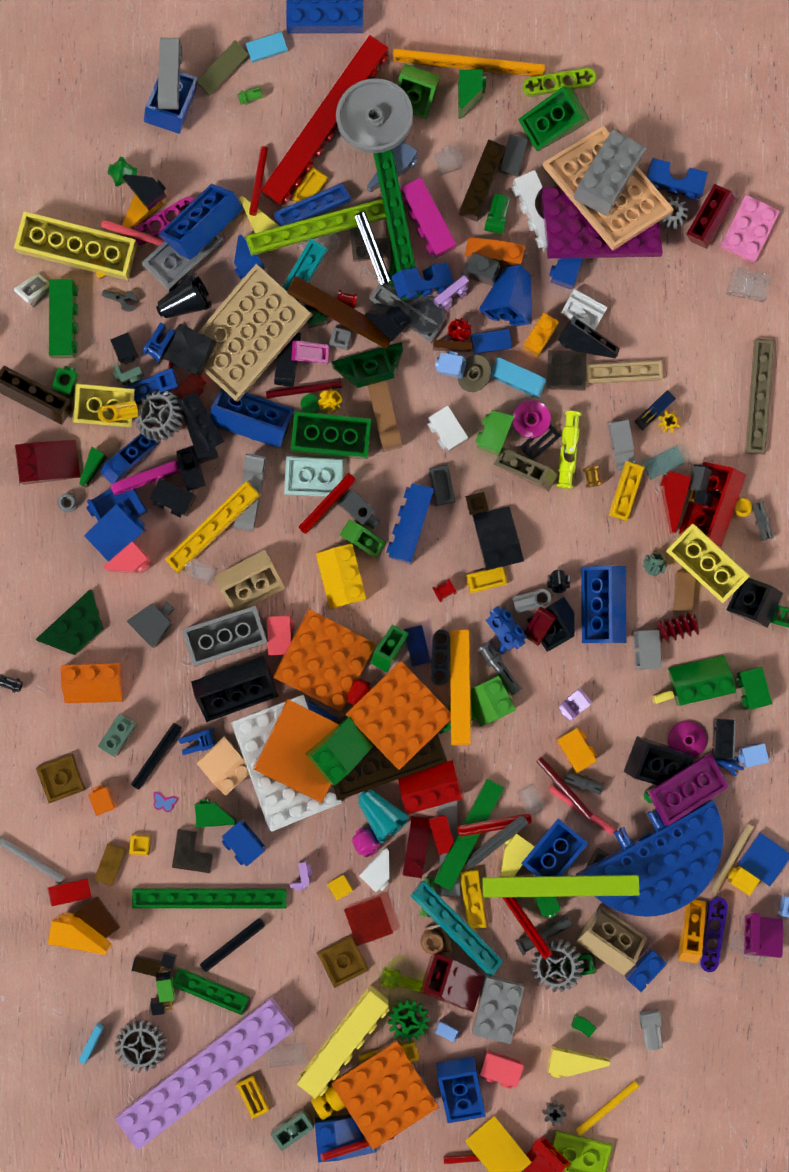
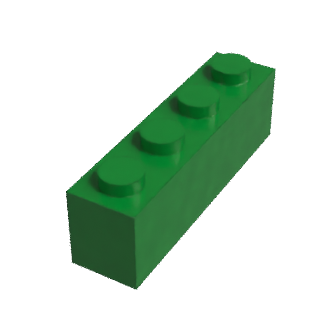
M49 279V356L51 358H75V353H78V342H75V334H78V323H75V315H78V304H75V296H78L79 289L73 279Z

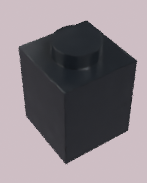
M128 332L110 339L121 364H130L135 361V358L139 357Z

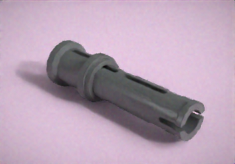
M490 640L478 648L477 652L483 655L487 661V666H492L511 695H514L522 688L501 661V654L496 652Z
M566 915L539 930L538 933L545 941L573 925ZM528 936L521 940H515L523 956L526 955L527 951L535 947Z

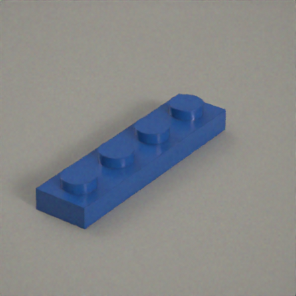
M341 183L274 212V217L280 226L317 217L351 202V197Z

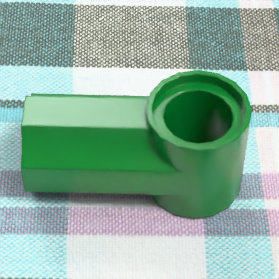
M494 194L490 214L487 216L484 228L485 231L503 234L509 197L502 194Z

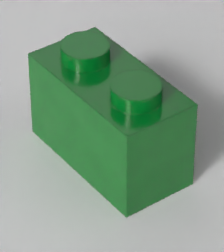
M762 667L737 673L738 677L735 678L738 689L741 688L743 696H740L743 707H746L747 710H753L772 704Z

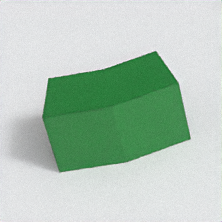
M576 1014L571 1023L572 1028L583 1032L588 1038L597 1029L589 1020Z

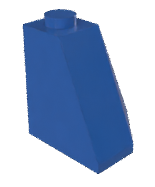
M521 265L505 267L479 310L494 321H498L500 318L510 321L509 325L513 326L531 324V275Z

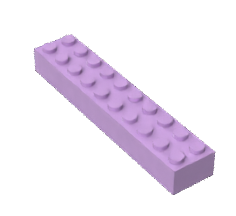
M272 996L119 1112L115 1121L136 1149H141L291 1034L295 1026Z

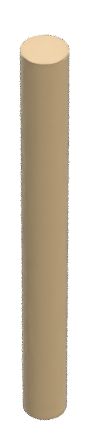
M747 823L710 891L715 894L718 893L754 826Z

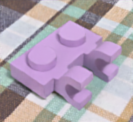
M465 275L434 298V303L438 308L443 306L444 310L448 311L452 307L453 296L458 294L460 300L467 296L466 290L468 289L469 280Z

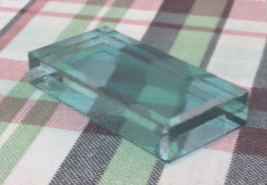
M678 446L642 464L650 480L686 462Z

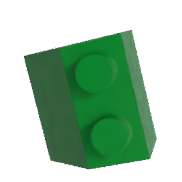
M459 69L458 119L463 118L481 100L482 93H485L486 76H483V69Z

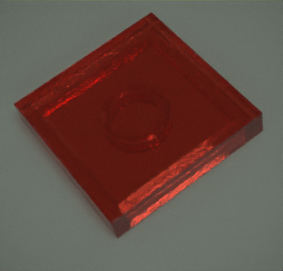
M381 896L344 909L357 946L393 934Z

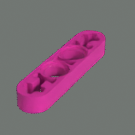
M185 197L136 226L134 230L144 233L146 232L144 227L147 226L151 235L159 236V233L171 222L167 219L168 213L175 211L179 215L180 211L177 207L180 206L182 210L186 207V202L190 204L194 199ZM154 221L161 223V228L158 231L151 229V224ZM135 239L138 245L147 243L146 241Z
M173 461L115 482L110 487L114 495H119L158 481L159 478L163 479L174 475L180 471V467L177 461Z

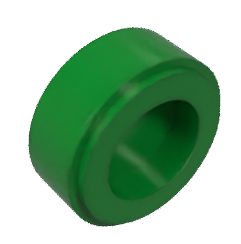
M312 394L305 395L300 403L302 410L306 413L317 412L319 409V399Z

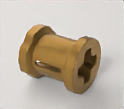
M599 465L582 469L586 474V488L603 485V481H600Z

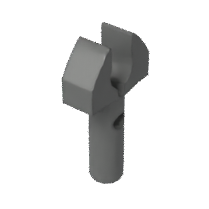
M106 289L102 292L103 297L120 302L122 310L129 312L136 309L134 306L127 305L125 301L132 299L138 302L134 293L127 291V294L120 295Z

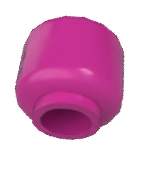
M366 827L355 831L356 835L352 837V843L358 855L369 857L378 852L377 849L380 843L372 829L367 830Z

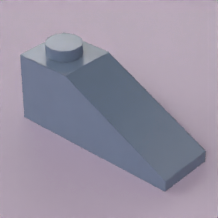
M403 141L392 149L398 177L406 173L410 167L414 168L419 160L417 158L418 151ZM377 172L367 185V191L370 193L380 188Z

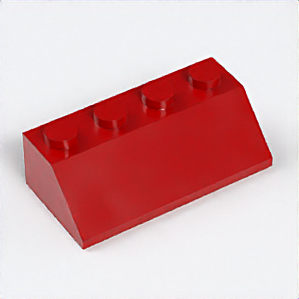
M703 462V465L712 468L707 492L714 495L711 507H703L690 501L679 534L693 523L717 546L721 547L746 474L732 467Z

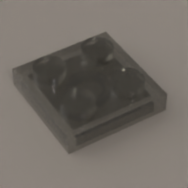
M548 350L547 389L585 391L587 353Z

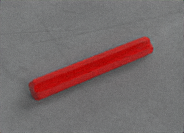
M348 473L300 524V531L306 534L356 480L352 474Z
M521 814L461 825L457 827L458 835L463 837L504 829L519 816H524L527 819L528 825L532 823L530 814Z
M502 897L543 959L549 958L552 955L551 950L515 897Z

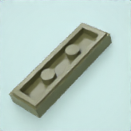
M234 40L195 82L208 95H211L249 54Z

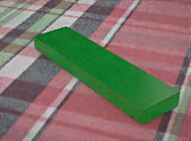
M180 967L173 979V987L239 1015H243L250 998L248 995Z

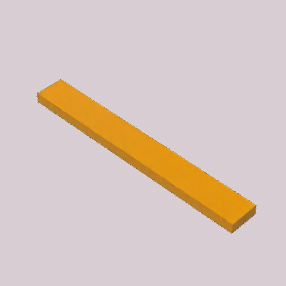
M402 49L393 50V61L399 63L456 69H483L485 72L533 77L544 75L545 71L544 64Z

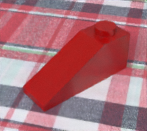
M671 471L662 476L660 486H663L661 492L669 533L674 534L677 531L691 477Z

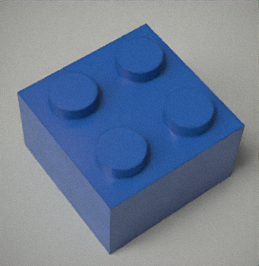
M243 819L222 836L223 845L228 850L232 849L236 854L234 857L240 865L245 864L246 867L267 849Z

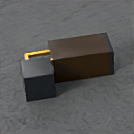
M164 952L162 961L136 955L131 971L156 977V973L163 972L159 971L160 968H169L168 972L174 968L177 955Z

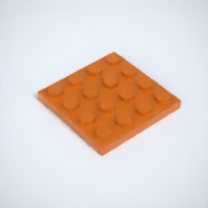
M308 608L273 678L341 712L348 698L346 696L354 680H358L376 643Z
M402 661L395 665L345 714L347 717L352 718L355 725L398 770L451 720V712Z
M397 1040L331 1082V1085L373 1150L439 1108V1105Z

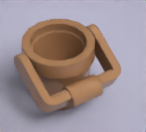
M438 924L425 927L426 931H424L420 939L421 947L425 952L429 954L436 953L441 956L453 952L452 938L442 928V932L435 929L440 927ZM446 945V946H447V950H446V951H442V949H443L444 946Z

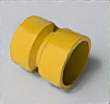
M332 1085L328 1087L322 1096L318 1095L316 1099L311 1097L313 1107L322 1120L330 1117L334 1110L338 1112L345 1108L344 1103Z

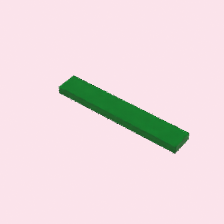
M486 779L462 825L487 821L504 788ZM481 833L463 837L457 834L433 880L434 883L451 891Z

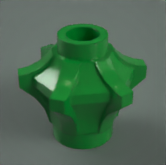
M121 156L117 162L110 164L108 167V175L111 176L116 187L126 183L122 177L125 174L137 175V168L132 167Z

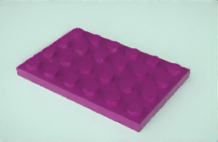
M543 187L541 189L548 259L662 256L663 250L659 222L612 251L560 187Z

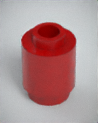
M362 678L359 681L354 680L346 695L348 696L346 701L355 705L372 689L369 687L370 683Z

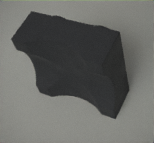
M179 323L174 339L163 358L201 376L217 341Z

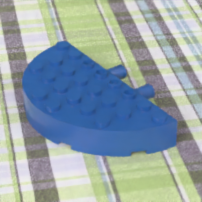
M708 800L669 826L664 825L656 808L652 812L649 811L647 815L655 827L654 830L631 841L625 827L619 828V831L616 830L613 833L619 841L621 848L576 873V876L639 875V896H594L605 905L625 914L643 917L659 916L686 906L708 886L721 859L723 828L718 809L713 800Z

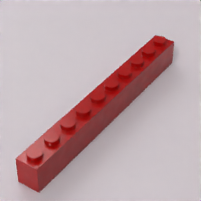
M371 35L368 36L261 189L262 195L280 207L284 203L287 204L292 197L291 192L294 188L297 189L303 181L302 176L305 172L308 173L314 165L312 163L314 159L322 155L325 149L323 146L335 136L334 131L337 128L336 110L340 98L354 84L366 79H375L379 72L377 69L381 64L384 65L389 58L386 45Z

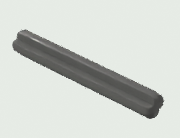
M519 816L471 854L465 864L470 869L475 867L527 826V819L524 816Z

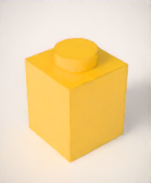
M738 865L736 868L733 867L727 876L729 877L727 881L748 896L752 894L760 882L758 878Z

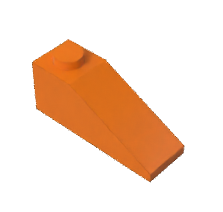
M469 237L464 256L468 257L472 253H476L498 261L500 265L510 267L521 265L525 246L506 241Z

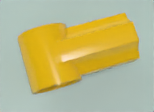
M135 400L104 405L98 410V418L102 422L107 423L138 417ZM107 408L112 411V416L108 420L103 416V412Z

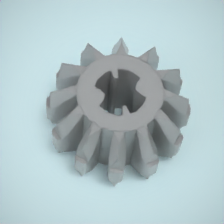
M671 196L667 198V202L672 206L673 212L675 211L676 214L675 216L670 214L659 222L660 225L667 223L666 229H669L670 225H672L675 230L678 225H684L683 220L688 219V215L685 213L689 209L683 208L685 201L678 203L679 197H676L674 201Z

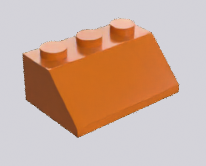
M122 663L61 665V686L65 703L123 702Z

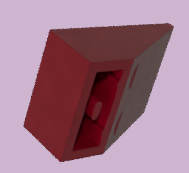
M435 953L430 956L419 993L474 1012L485 975L455 960Z

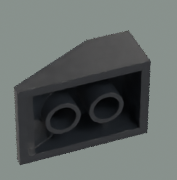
M510 506L472 515L486 571L524 562Z
M637 736L624 772L634 779L659 785L691 765L695 756Z

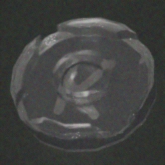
M430 296L418 297L412 301L408 308L407 315L412 319L409 325L420 334L435 333L444 323L445 310L443 305L438 308L434 303V298Z

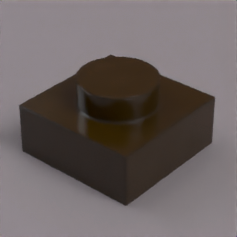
M484 492L465 496L469 515L489 511Z

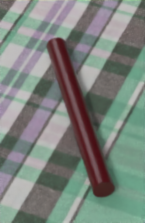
M339 380L266 391V397L269 399L342 388V383Z
M540 757L536 761L588 820L593 815L592 812L543 757Z

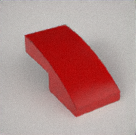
M88 878L47 887L51 906L92 898Z

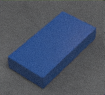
M509 329L471 335L474 355L512 349Z

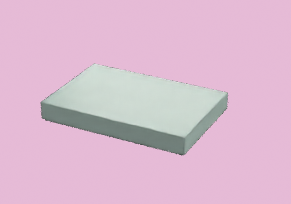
M286 456L284 495L326 497L343 479L344 459Z

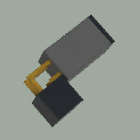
M694 464L688 488L691 490L689 501H693V503L699 506L711 507L714 495L707 492L712 468L706 465Z

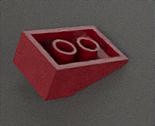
M76 440L32 442L15 445L19 483L27 485L81 478Z

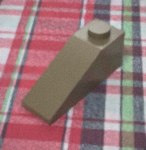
M502 448L494 463L495 466L548 492L557 477V474L551 468L505 448Z

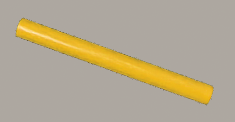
M634 1080L580 1125L576 1132L580 1136L639 1088L638 1083Z

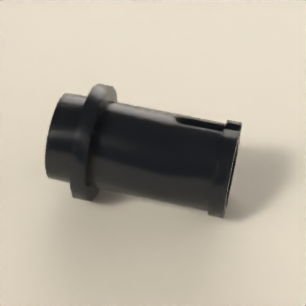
M0 674L1 687L10 689L13 693L21 691L23 682L19 678L13 679Z

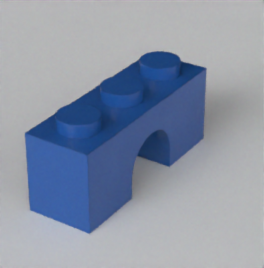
M652 158L646 177L657 190H667V193L672 195H678L679 193L691 200L700 199L708 172L689 168L684 179L676 180L670 175V162Z
M448 262L434 264L423 270L424 279L419 275L417 268L401 270L393 275L392 280L398 298L406 297L409 300L420 294L422 297L429 296L433 292L441 294L454 283Z

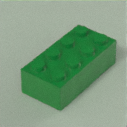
M295 411L291 451L368 460L371 419Z

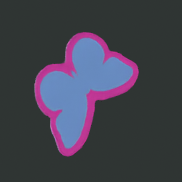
M159 792L153 793L154 807L157 810L163 808L165 812H170L173 809V805L178 801V798L175 796L165 798Z

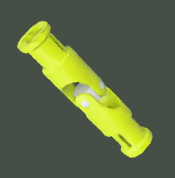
M565 411L566 422L562 431L563 445L561 446L558 465L560 473L556 487L573 489L572 477L573 473H575L577 457L576 444L580 433L578 425L579 417L582 416V413ZM564 455H573L572 460L567 462Z

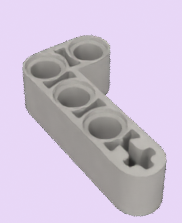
M160 37L159 109H179L180 64L183 62L180 38Z
M246 453L242 484L249 481L261 495L267 458ZM260 497L235 520V529L254 531Z

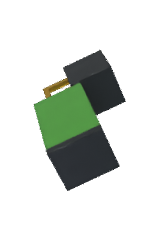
M171 971L156 973L159 997L151 998L152 1016L165 1014L166 1010H173L172 1001H174L175 992Z

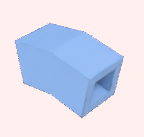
M441 1020L435 1029L436 1034L452 1042L457 1041L461 1030Z

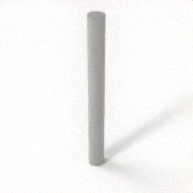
M0 836V846L60 884L65 878L64 876Z

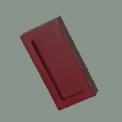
M541 606L524 632L527 639L539 646L557 617Z

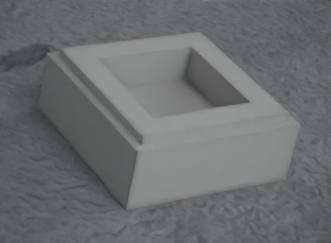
M334 326L329 346L348 350L352 331Z

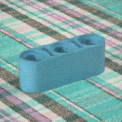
M496 358L491 369L490 377L536 398L540 397L547 382L545 378L501 358Z

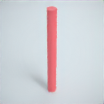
M106 220L101 222L102 228L160 246L165 242L162 238Z
M553 784L550 786L548 791L581 813L563 791ZM592 813L593 815L589 820L612 835L615 828Z

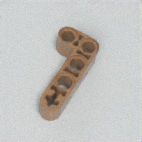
M387 381L368 385L383 452L402 448Z

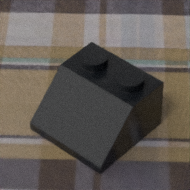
M748 578L734 592L726 610L752 623L768 628L783 593L771 585Z

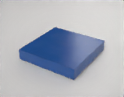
M759 832L737 864L768 886H771L788 862L789 853Z

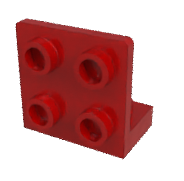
M542 1136L532 1144L533 1147L526 1154L532 1163L524 1171L565 1172L571 1166V1163Z

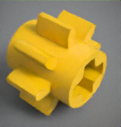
M329 389L319 394L321 399L318 400V404L321 410L328 411L330 414L341 408L339 404L342 402V398L337 391Z
M665 410L663 413L664 417H657L661 420L657 427L663 428L662 433L669 430L673 434V427L680 428L677 421L681 417L676 418L674 415L675 411L668 414L667 410ZM668 418L671 419V423H672V424L669 425V426L666 425L667 422L665 421V420H667Z

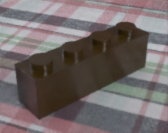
M488 139L461 205L459 215L477 222L505 153L506 146Z
M5 365L1 368V394L61 425L64 423L72 411L71 399Z

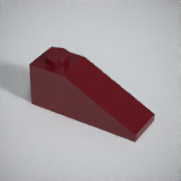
M411 817L403 876L422 879L430 828L428 818Z

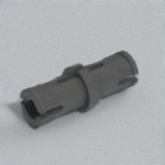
M764 501L752 504L757 520L755 524L759 527L761 540L765 541L774 538L769 524L771 520L770 517H767Z
M569 770L564 779V782L578 786L581 790L587 789L601 795V790H603L605 784L590 779L587 775L582 776Z

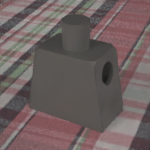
M472 253L467 257L461 275L493 286L500 275L501 266L498 261Z
M348 490L337 503L339 507L361 525L366 523L370 528L374 529L380 522L373 515L375 510L353 490ZM360 508L364 510L363 515L358 514Z
M167 601L160 608L152 603L128 619L127 623L152 648H155L172 625L167 616L175 609Z

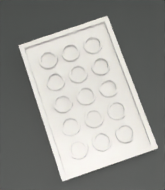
M304 695L289 699L308 709ZM286 701L231 722L265 820L271 832L342 803L341 800H338L333 785L330 786L321 803L253 770Z

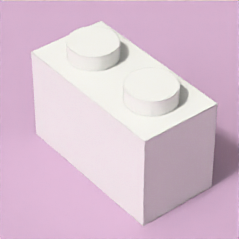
M449 406L444 407L428 418L429 423L427 426L432 433L436 432L440 438L437 441L443 450L446 448L449 452L468 440L466 433Z

